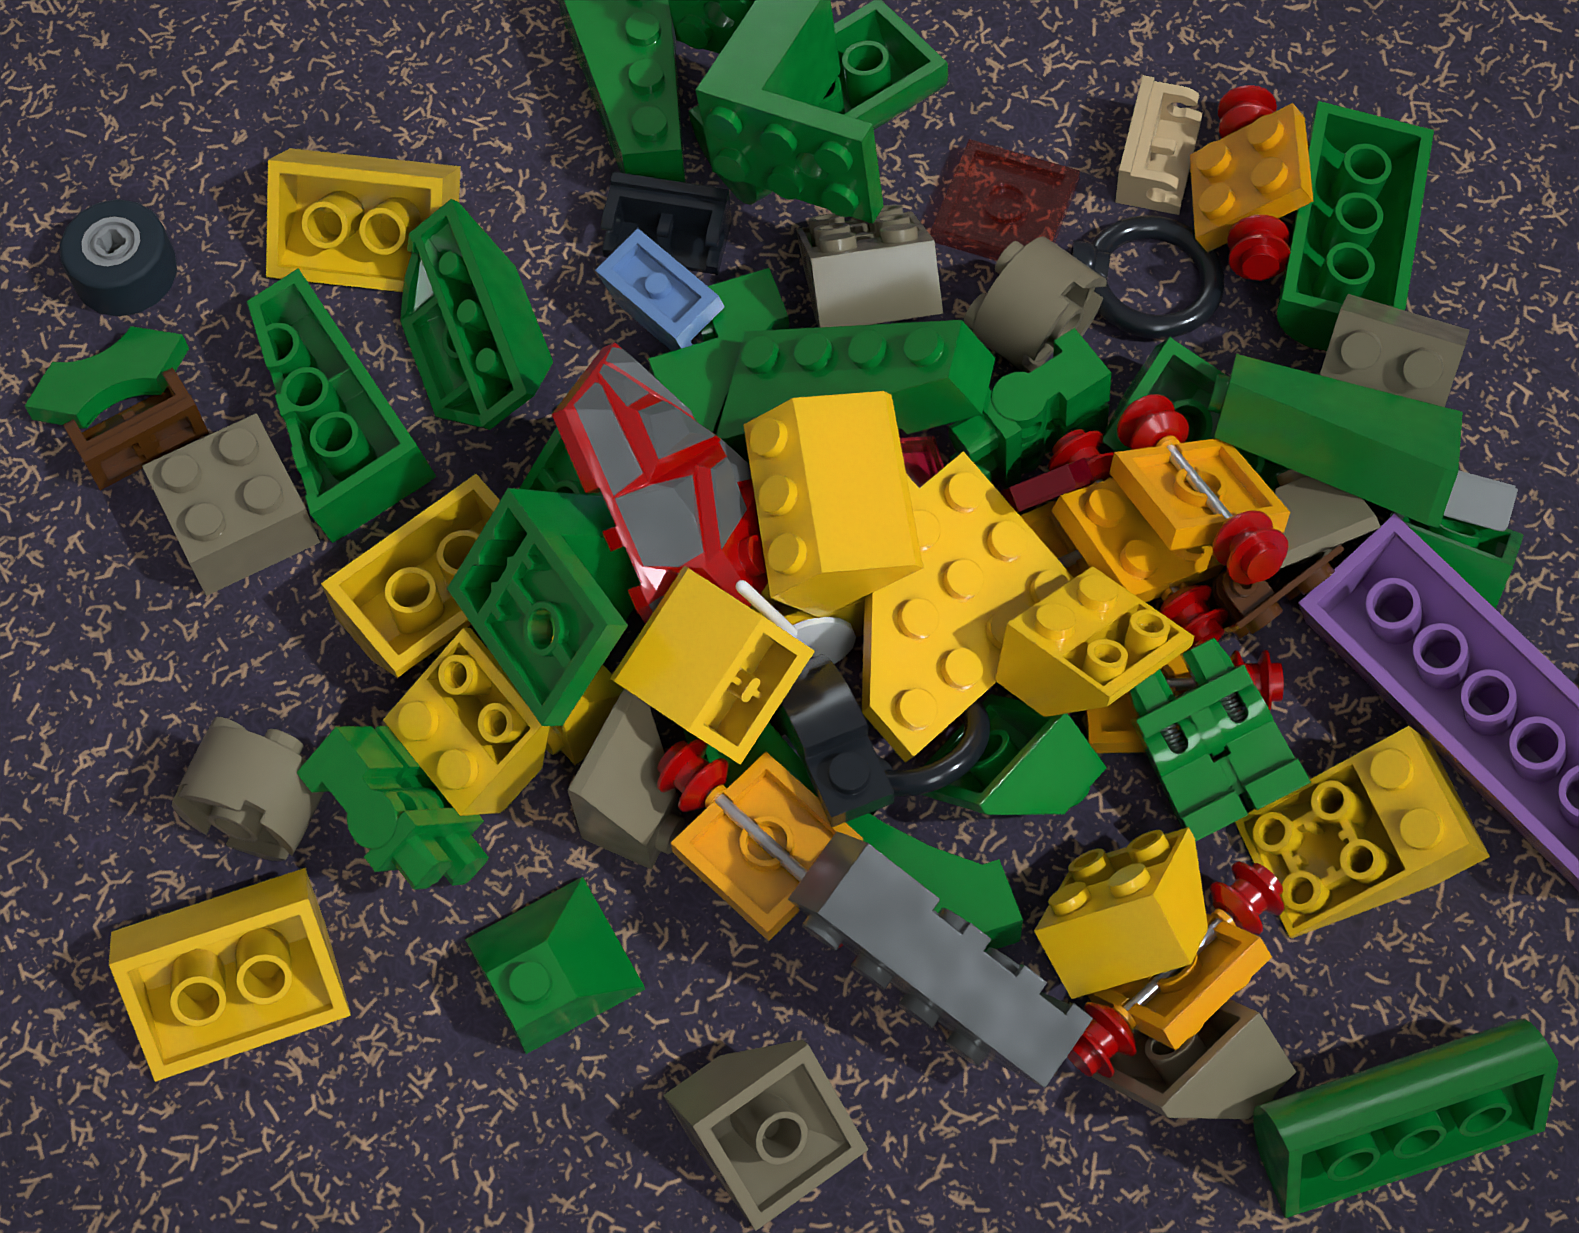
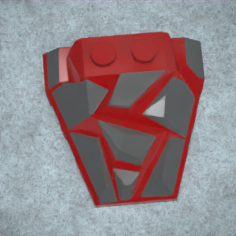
M614 342L603 347L554 410L552 417L585 493L601 492L616 526L602 531L610 551L625 546L640 581L639 585L628 589L636 611L643 621L647 623L684 566L750 607L751 604L737 592L735 588L736 583L739 580H744L760 595L768 583L750 464L721 438L700 425L686 405L618 344Z

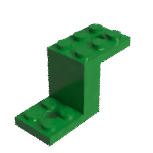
M668 0L676 41L685 43L695 49H705L719 54L696 88L712 172L720 174L732 182H745L773 191L785 199H797L828 209L833 214L841 217L850 216L873 224L884 207L873 124L818 107L841 72L831 0Z
M557 427L520 488H508L447 587L449 593L541 726H563L628 625L625 621L635 607L628 589L640 584L625 546L610 551L602 531L616 525L602 493H585Z

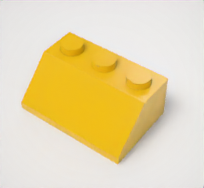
M292 148L268 160L266 277L282 279L299 268L307 282L403 292L404 277L412 254L407 251L408 235L450 199L459 202L461 166Z
M885 391L792 398L743 425L770 598L821 618L923 569L891 394Z
M477 474L470 477L321 583L336 619L374 663L397 678L455 637L462 628H467L471 625L447 590V587L500 502Z
M305 868L111 932L109 966L155 1082L351 1016L326 924Z

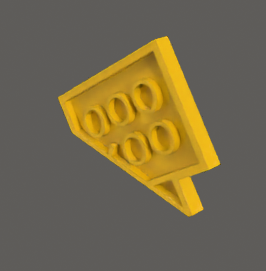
M964 451L920 488L907 475L923 569L865 596L862 713L904 762L913 758L996 683L995 677L1007 623L1074 579Z

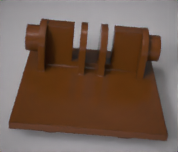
M1341 544L1309 559L1272 588L1265 580L1253 584L1237 583L1229 576L1227 570L1211 578L1206 585L1210 586L1212 594L1206 603L1211 610L1225 608L1227 610L1228 618L1222 625L1225 630L1223 636L1233 632L1238 639H1241L1248 633L1254 634L1283 612L1277 601L1284 595L1290 601L1301 593L1305 595L1329 578L1335 570L1328 562L1344 550Z

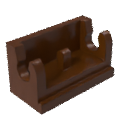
M173 367L162 372L168 388L161 395H152L84 432L80 431L74 419L63 424L69 438L100 491L142 469L143 465L180 449L209 433L194 400L189 395Z

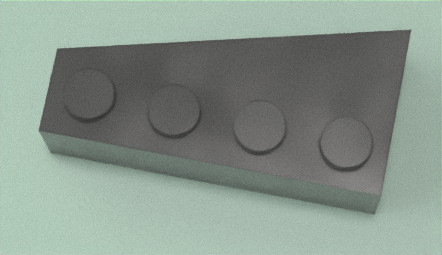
M837 831L788 898L791 903L808 916L802 924V927L807 932L835 951L842 943L856 955V958L850 965L856 972L882 990H885L889 983L904 994L898 1005L905 1012L930 1029H933L937 1022L951 1033L945 1042L946 1045L977 1067L986 1058L1045 1088L1093 1020L1090 1015L1074 1003L1069 1002L1068 1004L1041 992L1047 982L1027 966L1017 964L1003 953L991 947L984 952L991 938L972 923L967 922L946 908H941L937 913L934 909L940 902V899L867 842Z

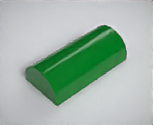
M873 0L834 24L841 72L818 107L872 123L874 130L943 89L948 81V63L882 0ZM699 105L689 110V116L697 141L711 165ZM717 174L740 201L748 205L758 202L773 192L745 182H732Z
M1321 101L1317 102L1313 112L1308 139L1314 202L1295 210L1289 242L1291 253L1285 265L1277 307L1278 323L1292 339L1307 347L1327 351L1340 309L1348 294L1401 310L1406 309L1434 130Z
M1520 1018L1256 1106L1253 1112V1123L1258 1150L1285 1219L1545 1131L1559 1062L1543 1035L1531 1022Z

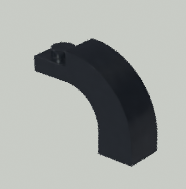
M822 654L810 658L771 717L769 723L788 745L797 751L831 827H835L893 804L894 791L868 737L867 722L844 678L827 656Z

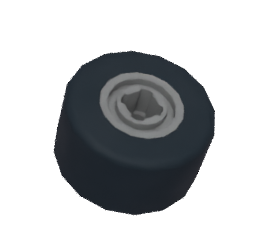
M115 199L90 206L79 212L67 225L59 244L61 264L75 291L85 305L100 314L121 317L143 312L157 304L167 294L173 285L177 273L175 251L164 226L152 210L138 202Z

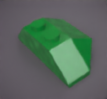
M450 199L408 235L407 251L412 254L404 277L400 322L435 416L447 421L490 430L535 396L553 364V359L516 266L459 202Z

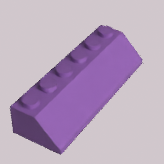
M1394 513L1381 528L1377 529L1334 569L1335 572L1329 578L1315 587L1298 603L1305 622L1415 731L1428 739L1434 749L1579 891V688Z

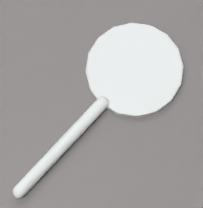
M739 580L736 583L735 588L737 592L765 618L813 649L815 652L811 658L823 654L835 664L852 650L856 635L851 624L841 618L821 617L808 619L792 625L748 582Z

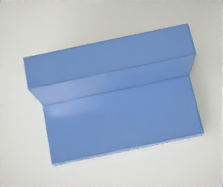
M638 228L595 270L615 303L671 351L691 346V340L725 307L720 297Z

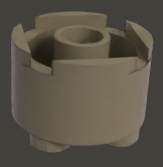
M1038 237L1026 246H1023L1018 241H1014L1003 251L995 265V272L999 276L988 293H982L970 305L965 314L964 323L973 329V333L985 346L1022 372L1030 373L1046 363L1045 361L1053 353L1055 339L1073 328L1083 337L1103 300V297L1094 292L1095 287H1106L1107 280L1046 237Z
M215 717L177 788V793L172 801V807L185 822L207 835L211 825L229 835L230 837L226 843L228 847L266 860L285 861L289 854L293 856L296 848L299 846L324 792H311L297 775V771L307 761L300 756L304 746L298 739L276 729H268L263 737L247 731L243 726L232 720Z

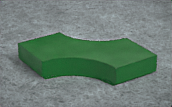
M130 326L121 339L97 355L73 362H52L24 407L32 420L63 425L74 419L79 428L87 429L100 413L122 400L139 395H161L168 385L162 372L172 367L176 372L189 347L183 334Z

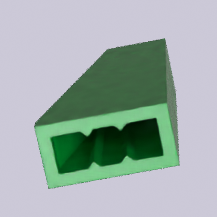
M1236 354L1230 377L1221 374L1217 375L1208 411L1219 414L1214 438L1423 524L1437 528L1440 527L1459 471L1462 411Z

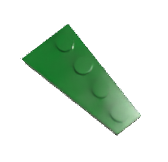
M558 0L562 19L570 34L574 51L585 74L592 99L600 114L620 173L686 183L675 33L668 0Z
M299 268L247 301L265 364L271 373L277 393L275 398L282 418L285 420L292 443L291 451L296 468L301 474L307 493L305 498L310 515L332 543L353 532L437 477Z
M962 320L745 331L716 436L721 438L749 464L743 425L784 402L798 397L885 391L892 395L898 429H903L907 434L982 415L995 357Z

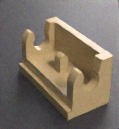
M1143 75L1119 168L1115 203L1179 215L1190 171V154L1194 153L1203 113L1190 108H1179L1171 103L1177 102L1186 106H1196L1199 93L1188 87L1154 81V77Z

